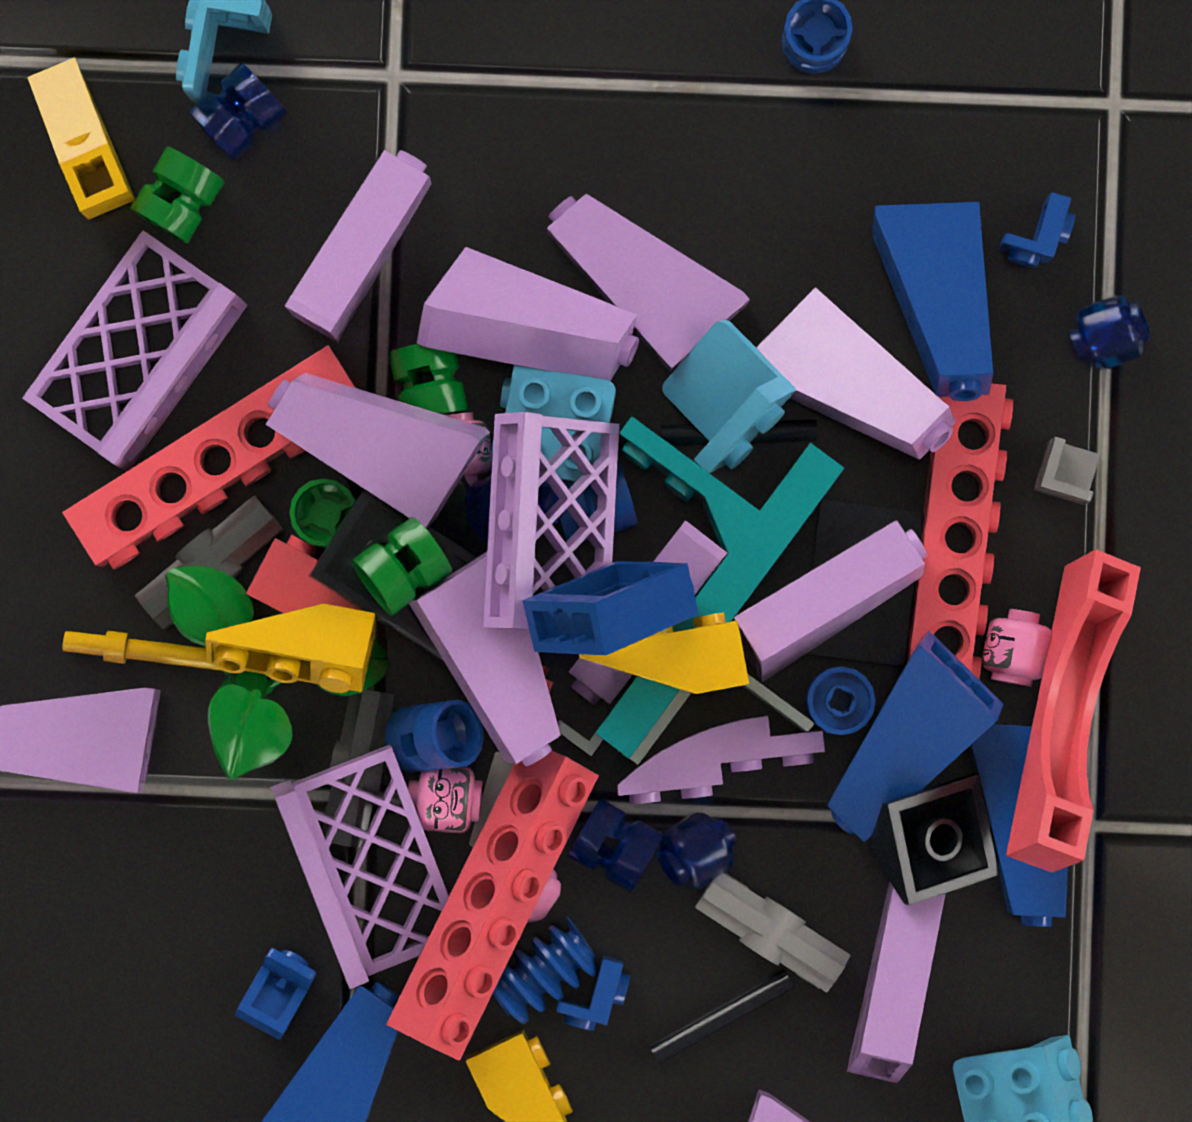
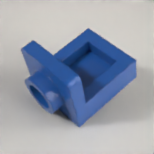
M1051 192L1044 201L1033 240L1006 233L1002 237L998 249L1009 252L1008 260L1022 266L1038 268L1039 262L1048 264L1054 258L1058 242L1067 244L1076 216V214L1068 212L1071 198Z
M270 948L259 972L234 1016L281 1040L308 993L316 972L309 968L308 962L300 955L287 950L280 952Z
M603 955L590 1005L564 998L558 1001L556 1011L566 1014L565 1024L594 1031L596 1023L607 1025L613 1003L623 1006L631 975L621 973L623 960Z

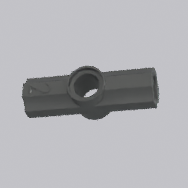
M254 495L216 528H208L190 541L175 556L177 560L139 591L135 597L151 618L165 630L174 624L167 603L168 590L165 575L169 570L182 566H204L222 571L235 578L244 569L243 564L284 529L266 506Z
M368 689L362 693L349 696L341 739L336 740L330 768L385 746V730L387 722L393 714L395 694ZM384 761L366 768L357 788L374 795H379L385 775L386 762ZM353 774L338 780L349 784ZM328 784L331 786L325 814L334 817L345 791ZM353 795L341 821L368 831L374 803ZM323 822L321 830L325 837L330 825ZM338 828L331 843L360 848L363 838Z

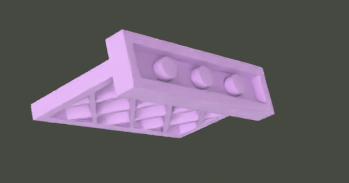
M143 230L25 393L23 399L97 451L108 461L127 472L135 464L248 305L231 290L209 277ZM148 248L162 256L165 277L139 282L136 265ZM172 264L185 273L174 275ZM129 276L130 284L122 285ZM197 281L209 289L196 308L179 311L176 284ZM167 287L170 313L144 317L140 291ZM131 293L135 319L109 324L106 309L109 302L114 296ZM99 318L100 326L92 327ZM188 319L184 326L181 328L180 320ZM172 322L174 335L172 343L166 350L149 353L145 327ZM136 329L140 355L114 359L110 333ZM101 335L105 361L78 366L76 348L84 338ZM68 361V362H69V368H67V369H62V368L64 367V365L66 364V362ZM158 361L154 368L151 370L150 362ZM141 364L144 382L136 392L119 395L115 369ZM106 370L110 397L84 402L80 375ZM71 377L74 404L52 407L41 399L53 380ZM128 403L121 412L120 404ZM111 406L113 425L100 441L88 432L85 411ZM76 412L77 424L66 417L65 414Z
M529 412L495 414L484 628L529 630L522 600L532 597L539 587L543 591L555 587L549 577L563 562L575 578L612 563L619 424L549 417ZM542 428L551 429L562 445L548 461L541 452ZM568 431H576L572 436L568 433ZM590 433L601 434L600 457L591 465L578 446ZM568 456L571 457L583 474L569 489H567L555 472ZM545 480L559 498L546 514L538 506V488ZM590 484L598 495L597 510L588 518L575 499ZM565 509L569 511L580 527L566 543L552 525ZM542 534L545 535L556 550V553L543 567L535 559V543ZM587 537L595 548V560L585 571L572 552Z
M389 744L296 782L291 783L290 780L270 787L349 989L369 982L368 976L420 956L429 936L412 930L423 904L442 911L449 896L391 745ZM384 761L386 762L391 780L383 798L357 788L366 768ZM353 774L349 784L338 780ZM326 784L345 791L334 817L314 810L307 792ZM395 790L402 806L390 802ZM353 795L379 805L368 831L341 821ZM387 809L406 816L410 826L401 846L375 835ZM318 820L330 825L325 837ZM338 828L363 838V842L352 865L333 858L329 851V846ZM413 838H415L420 853L409 849ZM371 843L397 853L386 879L360 869ZM405 856L425 864L428 874L419 893L394 883ZM336 868L348 872L343 884ZM356 876L382 886L370 912L351 905L347 895ZM432 885L438 901L427 896ZM390 890L415 900L404 926L378 916ZM355 915L366 919L362 931L359 928ZM374 924L400 933L391 952L371 959L366 941ZM408 937L417 940L416 942L404 946Z

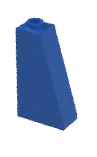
M979 202L875 206L872 237L935 394L938 397L950 396L955 401H971L979 398L981 395H989L993 378V362Z
M930 631L921 637L827 804L832 810V817L839 827L849 834L855 833L863 842L872 836L884 802L921 791L998 720L1004 705Z
M993 724L967 749L973 773L979 774L1006 909L1012 915H1021L1020 925L1051 927L1052 917L1066 918L1068 867L1051 873L1006 856L1032 726Z
M376 981L372 987L367 983L360 985L262 1122H367L399 1032L386 1025L400 996L379 981Z

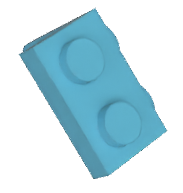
M189 0L185 18V29L191 30L189 51L181 49L179 53L176 81L182 82L183 91L193 103L203 105L205 102L218 25L269 34L272 12L265 0Z
M728 320L718 321L708 330L667 378L662 387L664 395L709 440L708 444L694 459L709 474L725 465L730 469L739 465L753 450L750 442L759 432L762 434L766 433L781 419L785 413L781 407L797 390Z
M514 365L512 378L505 377L500 406L506 408L505 413L529 412L549 417L611 423L616 388L611 381ZM542 428L541 452L548 461L562 445L551 429ZM568 431V433L570 434V436H572V435L576 432V431ZM590 433L578 446L591 465L600 457L601 434ZM492 442V449H491L492 457H493V442ZM570 456L555 470L560 479L574 482L583 475Z
M1070 1035L1050 1037L1029 1048L963 1057L953 1064V1073L964 1122H1093L1090 1105L1084 1100L1080 1084V1058L1077 1051L1072 1048Z

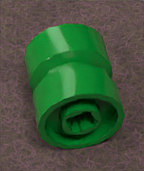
M167 146L152 170L156 181L154 184L143 185L130 210L162 231L188 244L203 220L199 209L203 206L212 205L225 181L205 166ZM176 193L180 195L179 198L173 200Z
M419 344L402 347L388 353L394 382L403 385L404 388L397 396L398 401L442 415L466 413L469 411L463 382L454 379L453 376L459 369L456 353L427 348ZM431 372L434 381L423 383V373Z
M322 478L309 481L298 489L291 501L289 514L292 527L300 538L317 548L325 549L356 500V497L352 491L335 480Z
M414 517L409 518L388 533L387 545L383 546L374 543L351 560L364 586L381 608L390 616H393L416 599V589L418 587L430 589L452 573V567L442 549L428 530ZM403 555L414 568L409 573H407L398 560Z

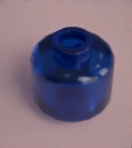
M1114 295L1081 308L1077 314L1078 329L1070 331L1071 340L1079 359L1090 358L1092 364L1102 371L1140 358L1145 350V342L1151 340L1150 330L1138 301L1130 303L1122 295Z
M695 812L662 834L660 839L661 850L656 855L662 870L677 887L685 885L690 889L699 890L732 868L735 861L732 846L737 843V839L733 830L724 819L718 818L714 820L705 813Z

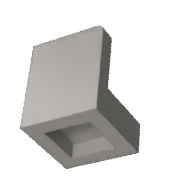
M1054 437L1047 443L1034 490L1081 505L1091 502L1093 491H1090L1101 454L1065 444V439Z

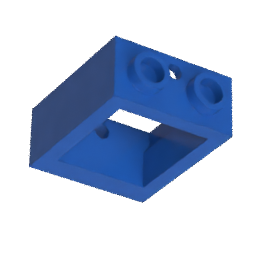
M615 561L522 600L534 652L606 656L699 615L688 563Z

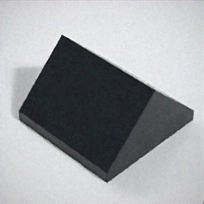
M979 774L966 775L882 804L868 847L904 904L912 905L999 875Z

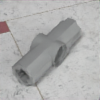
M717 870L694 906L738 935L741 943L776 965L780 963L794 971L796 975L825 992H828L836 982L851 956L837 945L805 926V920L767 896L763 899L749 890V887L720 870Z

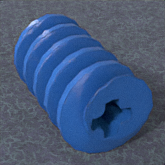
M568 915L565 916L569 929L568 933L565 934L554 925L548 928L552 942L550 945L545 944L537 937L531 939L534 956L530 957L520 949L513 951L517 967L512 969L506 965L492 994L508 1016L511 1015L522 1024L529 1021L526 1004L531 1005L539 1012H543L547 1008L544 992L558 1001L564 997L561 985L562 980L575 989L581 985L579 968L592 977L599 973L595 954Z

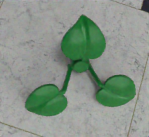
M182 566L169 570L165 575L168 590L167 603L171 619L178 631L191 642L206 646L205 638L207 632L251 622L253 619L254 610L249 595L246 594L243 586L228 574L210 567ZM375 639L362 692L377 684L386 674L390 661L387 653ZM223 671L227 678L211 699L208 707V726L212 745L217 759L230 781L254 769L273 763L285 753L292 740V726L284 709L278 703L264 699L267 694H270L282 682L267 679L265 674L250 671L242 673ZM317 684L321 690L333 695L351 696L362 693L351 690L344 693H335L325 690Z

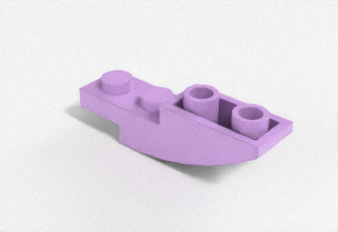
M768 716L742 719L711 727L683 738L637 766L617 784L618 796L629 795L630 805L661 801L660 791L681 789L682 799L712 796V785L723 784L721 763L730 762L731 772L762 769L761 759L782 757L783 766L814 763L813 753L825 752L823 731L770 736Z

